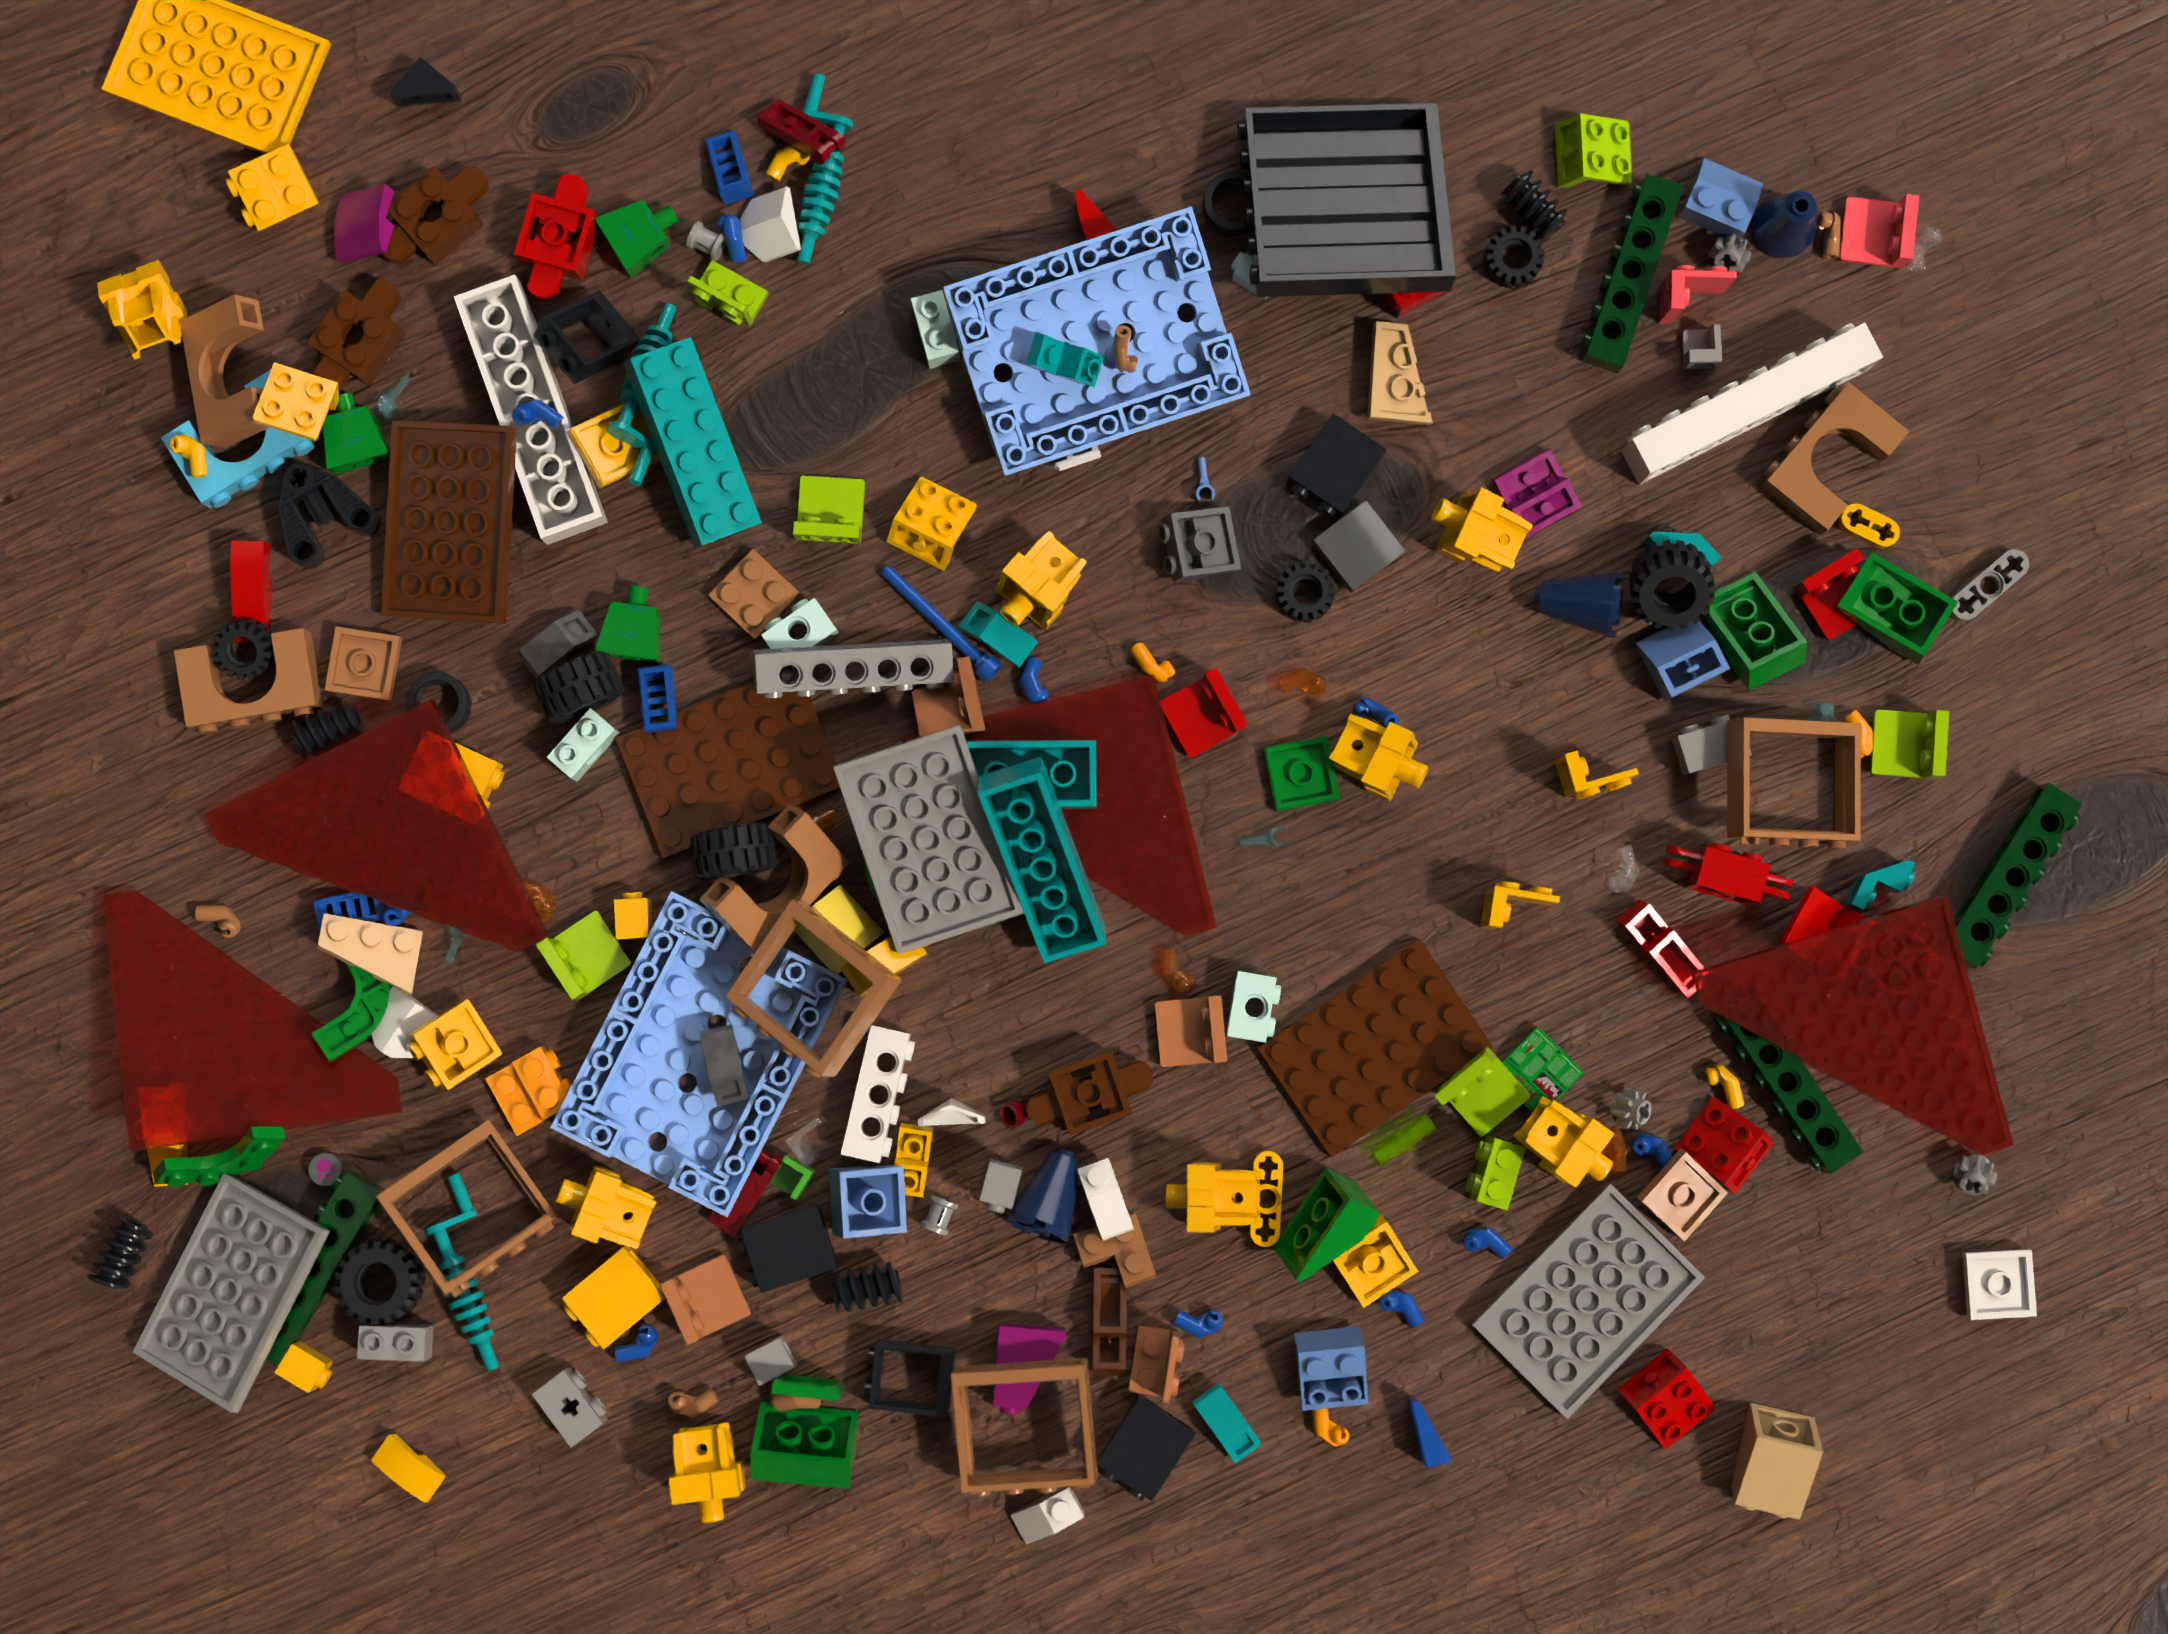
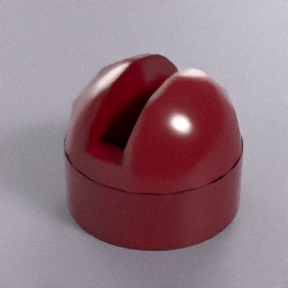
M1016 1100L1003 1104L1000 1107V1118L1007 1128L1013 1129L1026 1122L1028 1118V1112L1026 1113L1025 1109L1026 1105Z

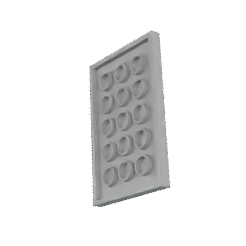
M961 724L834 765V771L898 954L1024 913L978 796V774Z
M223 1173L133 1353L229 1412L238 1413L330 1231L235 1176Z
M1608 1183L1471 1325L1568 1419L1705 1277L1613 1185Z

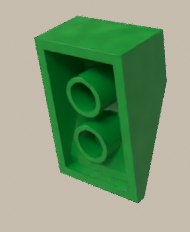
M1872 552L1837 608L1888 648L1919 665L1958 601Z
M1756 572L1714 592L1715 600L1713 604H1708L1710 611L1707 613L1706 618L1731 667L1748 691L1806 663V639Z
M1326 1167L1279 1236L1278 1241L1273 1245V1249L1295 1280L1302 1282L1361 1242L1369 1230L1375 1226L1377 1218L1381 1213L1356 1181Z

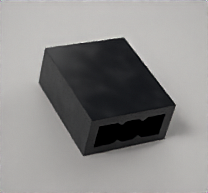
M1333 413L1287 480L1291 484L1290 490L1303 499H1306L1307 496L1318 503L1316 507L1329 517L1336 515L1341 518L1387 449Z
M819 1203L746 1227L741 1230L742 1236L738 1237L743 1256L749 1255L753 1267L748 1269L751 1283L754 1288L759 1287L761 1293L839 1267Z
M1139 1393L1096 1460L1097 1465L1101 1467L1098 1472L1111 1482L1115 1483L1119 1479L1127 1484L1128 1488L1126 1491L1135 1498L1143 1501L1146 1497L1153 1501L1196 1434L1195 1430Z

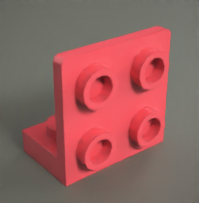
M1906 194L1898 203L1848 197L1845 200L1839 260L1894 268L1905 267L1913 259L1919 195Z
M1690 265L1675 267V270H1671L1659 285V323L1672 324L1685 309V306L1689 305L1690 293H1724L1737 279V272L1727 271V267L1723 266L1709 267L1708 271L1695 270V267Z

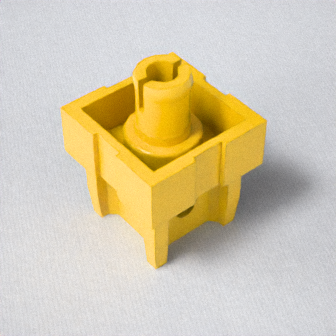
M159 260L137 267L136 271L122 276L119 274L97 283L98 296L109 313L114 326H117L127 346L130 347L134 360L141 358L140 350L166 340L173 341L174 345L181 342L180 321L188 318V311L178 293L173 291L170 279Z
M1482 487L1474 489L1473 492L1467 491L1462 493L1457 504L1442 498L1437 503L1431 517L1433 521L1446 527L1435 549L1436 552L1455 562L1468 559L1495 572H1499L1502 566L1510 570L1513 569L1515 565L1514 560L1533 525L1519 515L1502 507L1504 499Z
M1048 531L1025 556L1018 552L1002 570L1001 580L998 582L995 591L1008 602L1001 608V616L1015 627H1018L1028 617L1046 631L1061 614L1064 607L1063 604L1066 602L1069 592L1081 577L1080 572L1087 561L1075 556L1055 539L1053 533Z
M1350 714L1347 725L1329 757L1330 760L1335 762L1333 765L1335 768L1360 780L1365 785L1367 792L1388 802H1391L1400 781L1419 788L1429 768L1425 764L1411 759L1418 746L1414 732L1392 722H1389L1387 728L1352 714ZM1363 746L1361 750H1355L1356 747Z
M1541 1096L1534 1111L1521 1129L1516 1131L1513 1136L1527 1149L1541 1158L1539 1166L1559 1181L1576 1188L1586 1173L1597 1181H1601L1609 1173L1613 1165V1161L1601 1152L1614 1133L1594 1118L1584 1116L1578 1112L1574 1113L1558 1102L1550 1101Z
M1194 1162L1188 1164L1187 1184H1167L1166 1207L1167 1209H1187V1232H1215L1221 1229V1225L1240 1226L1256 1224V1222L1261 1221V1172L1221 1169V1163ZM1237 1192L1242 1194V1202L1236 1200L1235 1195Z
M594 1164L586 1186L564 1179L556 1202L576 1209L570 1223L572 1235L597 1243L598 1238L602 1237L620 1245L638 1249L641 1237L656 1204V1201L653 1200L654 1196L639 1188L621 1182L619 1173ZM626 1212L633 1213L630 1219L623 1218Z
M724 1422L715 1425L680 1428L679 1433L673 1434L676 1471L669 1477L671 1503L676 1505L697 1502L699 1521L701 1523L723 1520L722 1499L739 1497L741 1491L746 1488L743 1460L735 1461L730 1423ZM700 1444H705L707 1451L702 1450Z

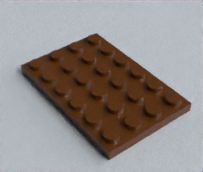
M392 420L381 616L506 624L517 427Z
M793 666L779 673L780 679L784 681L792 680L797 673L796 667ZM751 683L677 713V729L644 733V727L616 738L663 859L691 849L690 838L696 833L726 826L756 823L781 813L789 803L796 807L840 789L833 768L834 765H837V762L810 696H796V691L782 692L783 697L763 698V693L757 694L755 684ZM669 717L657 722L669 721Z
M1419 938L1259 1046L1257 1050L1328 1155L1332 1158L1454 1075L1487 1046L1492 1049L1493 1045Z

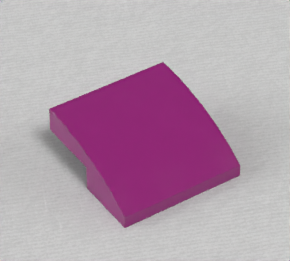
M386 184L340 196L334 228L336 260L340 263L386 253L395 226L386 219L394 191Z
M1548 448L1491 479L1499 496L1504 499L1503 503L1507 510L1519 515L1533 525L1525 538L1582 507L1569 479L1564 477L1551 449Z

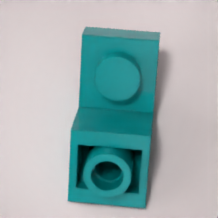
M1035 332L1026 364L1048 374L1095 388L1104 356L1087 348L1065 344L1050 336Z
M1653 532L1643 541L1647 545L1645 548L1647 552L1650 551V545L1656 543L1657 546H1661L1664 540H1670L1671 544H1676L1677 540L1684 541L1685 547L1691 543L1697 547L1698 552L1702 551L1705 554L1710 568L1722 558L1700 534Z
M979 601L974 604L958 626L967 635L986 644L999 658L1020 668L1038 643L1035 638L1020 627H1015L1008 623L998 611Z
M1907 860L1858 876L1844 906L1854 911L1864 910L1865 906L1870 907L1877 895V890L1874 889L1875 885L1892 894L1900 893L1903 889L1907 890L1915 877V873L1912 872L1915 862Z
M1219 1383L1192 1401L1194 1407L1235 1464L1262 1445L1250 1425Z

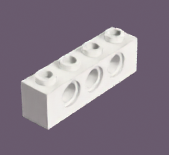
M871 1025L841 1155L881 1163L882 1157H889L893 1138L887 1137L890 1124L896 1125L900 1106L895 1105L898 1092L904 1093L908 1074L902 1073L905 1060L911 1061L915 1042L910 1041L911 1034ZM883 1053H890L895 1057L896 1065L890 1072H884L878 1066V1059ZM876 1085H882L888 1091V1099L883 1104H877L871 1099V1090ZM868 1117L876 1118L881 1124V1130L876 1136H869L863 1130V1123Z

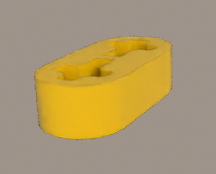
M1858 503L1851 504L1838 517V525L1842 531L1875 548H1888L1899 539L1900 529L1894 520ZM1857 512L1859 514L1858 520L1866 523V526L1861 523L1851 526V519L1847 515ZM1886 526L1888 528L1887 534L1891 537L1881 541L1879 539L1880 533L1871 529V527L1881 529Z

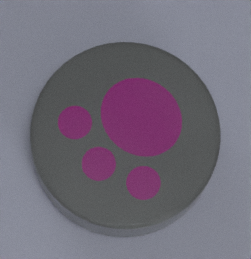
M333 1153L318 1154L309 1164V1176L314 1183L320 1186L333 1185L337 1177L344 1173L343 1162L340 1157Z

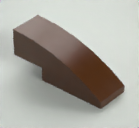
M1094 1268L1092 1375L1125 1376L1127 1288H1125L1119 1269Z

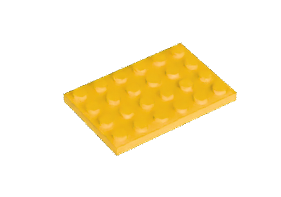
M138 0L101 89L106 94L260 153L267 154L291 143L331 43L327 39L225 0Z

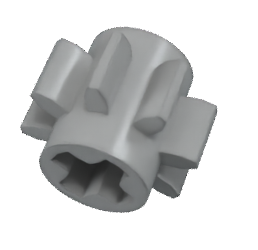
M1732 233L1731 236L1725 239L1722 236L1717 238L1715 246L1710 250L1709 257L1715 258L1714 266L1727 267V271L1742 273L1746 265L1745 263H1748L1752 252L1745 251L1747 240H1742L1740 237L1735 236V233Z
M1624 1088L1623 1093L1614 1095L1610 1103V1113L1612 1116L1617 1117L1616 1125L1637 1130L1638 1124L1643 1125L1649 1120L1652 1108L1650 1102L1644 1100L1646 1097L1645 1092Z
M1978 1154L1969 1155L1968 1157L1963 1156L1961 1164L1956 1163L1953 1176L1958 1178L1956 1186L1970 1195L1987 1194L1989 1186H1995L1997 1173L1992 1171L1994 1163Z

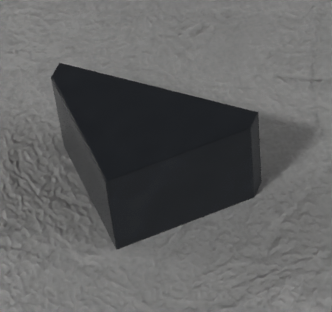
M421 57L391 90V98L398 107L462 101L461 94L456 86Z

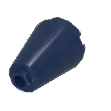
M1796 191L1776 195L1762 202L1751 220L1753 239L1756 246L1764 254L1776 259L1800 255L1809 247L1815 236L1817 212L1815 199L1807 192Z
M1624 573L1543 581L1542 587L1536 586L1534 606H1539V613L1609 638H1616L1617 632L1612 630V626H1619L1624 589H1620L1621 585H1618V581H1625Z
M1058 1148L1057 1152H1050L1008 1213L1007 1222L1027 1234L1033 1232L1041 1235L1040 1239L1056 1244H1067L1071 1235L1079 1178L1077 1169L1080 1168V1163L1075 1160L1077 1155Z

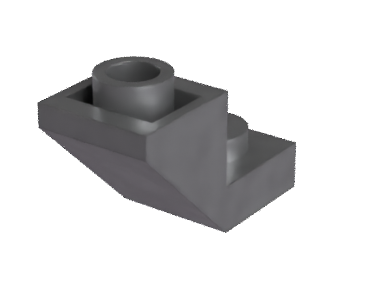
M577 610L554 621L521 648L517 654L537 679L548 671L562 665L569 653L593 642L598 634L580 610Z
M732 1024L701 1031L702 1048L717 1107L750 1099Z

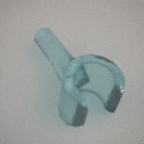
M406 375L403 376L393 391L378 399L377 406L386 419L392 418L400 410L395 400L411 381Z
M1833 703L1815 705L1816 715L1800 720L1830 722L1835 715Z
M1275 827L1270 829L1267 834L1240 838V846L1268 844L1271 847L1277 848L1284 845L1287 841L1275 842L1273 840V833L1284 831L1285 829Z
M463 916L459 917L449 927L450 934L453 937L445 961L453 963L462 940L475 930L474 921L469 923L465 929L461 926Z

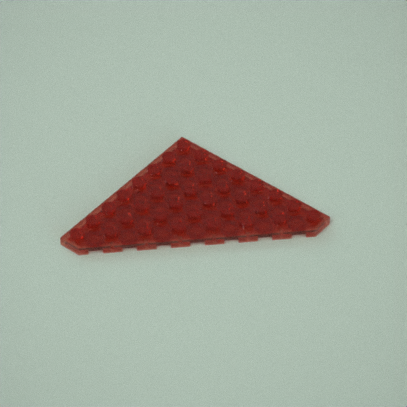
M1154 675L983 716L985 730L965 734L967 742L1096 740L1097 809H1061L1086 876L1184 936L1217 928ZM919 732L901 736L902 742L919 738Z
M429 700L205 814L219 844L248 852L249 855L271 863L284 865L292 868L293 871L315 879L325 880L333 883L334 886L356 894L369 896L377 899L378 902L400 910L410 911L418 914L419 917L441 925L454 927L462 930L463 933L482 940L498 943L515 952L522 951L550 937L435 700Z
M139 891L103 894L130 1152L243 1136L251 1127L280 1126L285 1130L402 1113L398 1078L357 1048H353L329 1063L311 1036V1033L324 1026L321 1022Z
M1940 895L1691 972L1699 1002L1706 1008L1982 1155L2014 1145L1948 896Z

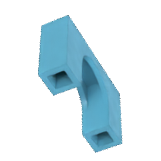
M271 370L244 387L248 388L251 386L264 389ZM188 420L161 437L200 502L209 508L213 506L218 508L227 504L232 499L231 495L241 489L242 491L251 489L259 483L260 477L268 472L272 474L280 471L287 465L286 461L296 455L303 456L309 453L315 447L313 444L320 441L319 437L317 441H312L269 427L266 429L265 438L260 449L250 458L240 462L221 461L216 457L209 445L202 444L206 453L208 476L193 478L190 473L189 460L178 453H174L170 449L169 442L173 436L185 434L201 443L198 427Z

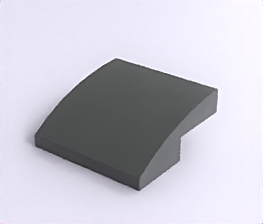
M1367 501L1345 515L1311 542L1350 593L1365 584L1406 552Z

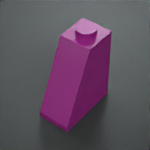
M1000 1323L996 1364L1053 1360L1065 1339L1066 1328ZM1041 1381L995 1384L993 1407H1000V1413L1019 1414L1020 1409H1027Z

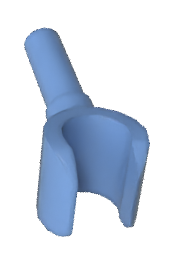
M1200 457L1197 459L1199 487L1195 491V496L1201 502L1199 491L1205 487L1211 491L1212 501L1215 497V490L1209 485L1205 457Z

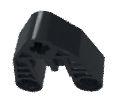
M296 463L287 468L284 474L278 510L289 557L293 562L306 569H314L322 564L325 553L315 535L316 532L300 505H306L318 527L331 523V520L335 517L321 494L325 491L346 525L361 536L368 537L374 535L380 528L381 520L378 513L338 477L308 465ZM305 475L304 482L306 484L301 487L299 485L301 483L299 477ZM368 512V523L365 526L357 527V517L361 513ZM306 545H311L313 549L311 556L308 559L301 560V549Z

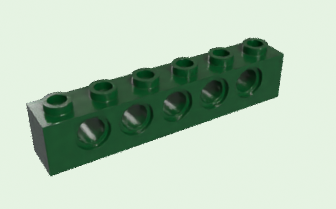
M1646 174L1641 183H1635L1629 199L1634 202L1631 213L1625 212L1619 229L1624 231L1621 243L1616 241L1611 252L1610 260L1614 261L1611 273L1606 271L1601 282L1600 290L1604 291L1601 303L1595 302L1590 316V320L1594 321L1591 333L1585 332L1580 346V350L1584 351L1581 362L1617 374L1624 367L1682 193L1683 185L1650 174ZM1642 208H1652L1656 212L1657 217L1655 219L1645 217ZM1641 237L1645 240L1647 248H1636L1633 245L1632 238ZM1622 268H1633L1637 278H1626L1622 273ZM1616 296L1623 298L1626 301L1627 308H1616L1612 303V298ZM1606 326L1612 327L1616 331L1617 338L1613 340L1607 339L1602 333V328Z
M2051 783L2039 785L1935 948L1967 969H1975L1979 965L1983 967L1993 954V950L1990 948L1997 938L2001 939L2007 933L2011 925L2008 920L2013 912H2018L2026 903L2028 896L2025 893L2030 885L2037 884L2045 873L2043 865L2048 857H2054L2063 844L2060 838L2066 829L2068 831L2071 830L2079 820L2080 814L2077 812L2082 803ZM2043 815L2048 816L2052 822L2049 832L2041 827L2040 821ZM2026 842L2034 847L2032 859H2028L2023 853V846ZM2009 869L2013 870L2017 875V882L2014 886H2010L2006 881L2005 876ZM1992 896L1997 898L2000 903L1999 911L1996 914L1992 913L1988 907V901ZM1975 923L1981 927L1983 933L1979 941L1974 940L1971 936V927Z
M1752 987L1742 988L1712 1009L1716 1014V1017L1713 1018L1715 1024L1723 1034L1728 1033L1735 1042L1732 1045L1734 1052L1741 1061L1747 1060L1754 1070L1750 1073L1753 1080L1761 1089H1767L1772 1097L1769 1100L1772 1108L1780 1117L1782 1115L1786 1117L1791 1125L1788 1127L1789 1133L1798 1144L1803 1142L1809 1151L1806 1157L1816 1171L1822 1170L1823 1173L1832 1174L1863 1153L1853 1135ZM1745 1018H1749L1754 1024V1031L1748 1037L1740 1029L1741 1022ZM1765 1045L1769 1046L1773 1052V1057L1767 1064L1763 1063L1759 1058V1051ZM1782 1073H1787L1791 1078V1086L1786 1091L1781 1090L1778 1086V1078ZM1805 1100L1810 1106V1112L1807 1117L1802 1119L1797 1114L1796 1108L1800 1101ZM1820 1128H1825L1829 1135L1827 1143L1823 1146H1820L1815 1139L1816 1132Z
M349 1171L345 1175L340 1174L330 1190L334 1193L328 1204L323 1203L314 1216L317 1224L326 1229L331 1228L336 1232L337 1241L334 1246L324 1242L316 1258L320 1263V1270L316 1275L309 1272L301 1288L303 1299L299 1304L293 1303L285 1319V1330L278 1333L266 1357L267 1360L279 1366L291 1344L301 1339L334 1283L335 1273L341 1270L339 1263L343 1258L348 1257L347 1253L355 1247L377 1210L379 1203L376 1200V1196L385 1191V1188L355 1171ZM345 1199L350 1200L354 1205V1213L351 1217H346L341 1212V1204Z

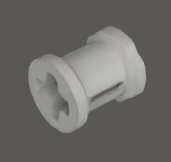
M699 221L693 225L686 241L687 248L691 250L696 248L705 252L714 261L721 257L727 244L724 233L720 235L704 228L703 223Z
M932 1194L930 1197L932 1204L926 1219L921 1221L920 1226L947 1236L949 1232L947 1225L953 1210H957L959 1204Z

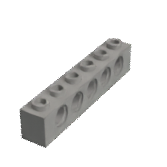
M948 639L753 650L755 690L757 694L763 693V698L783 697L782 692L796 691V696L815 695V690H828V694L848 693V688H861V692L871 693L881 691L880 686H893V690L905 691L912 690L914 684H926L928 689L944 688L945 683L954 682L952 643ZM916 658L926 659V668L921 673L911 672V663ZM883 660H892L894 662V669L888 675L878 673V666ZM856 661L861 663L862 670L859 675L848 677L845 674V668L850 662ZM817 664H827L829 666V673L825 678L816 679L812 676L813 668ZM787 665H792L797 669L796 676L790 681H784L779 677L780 670Z

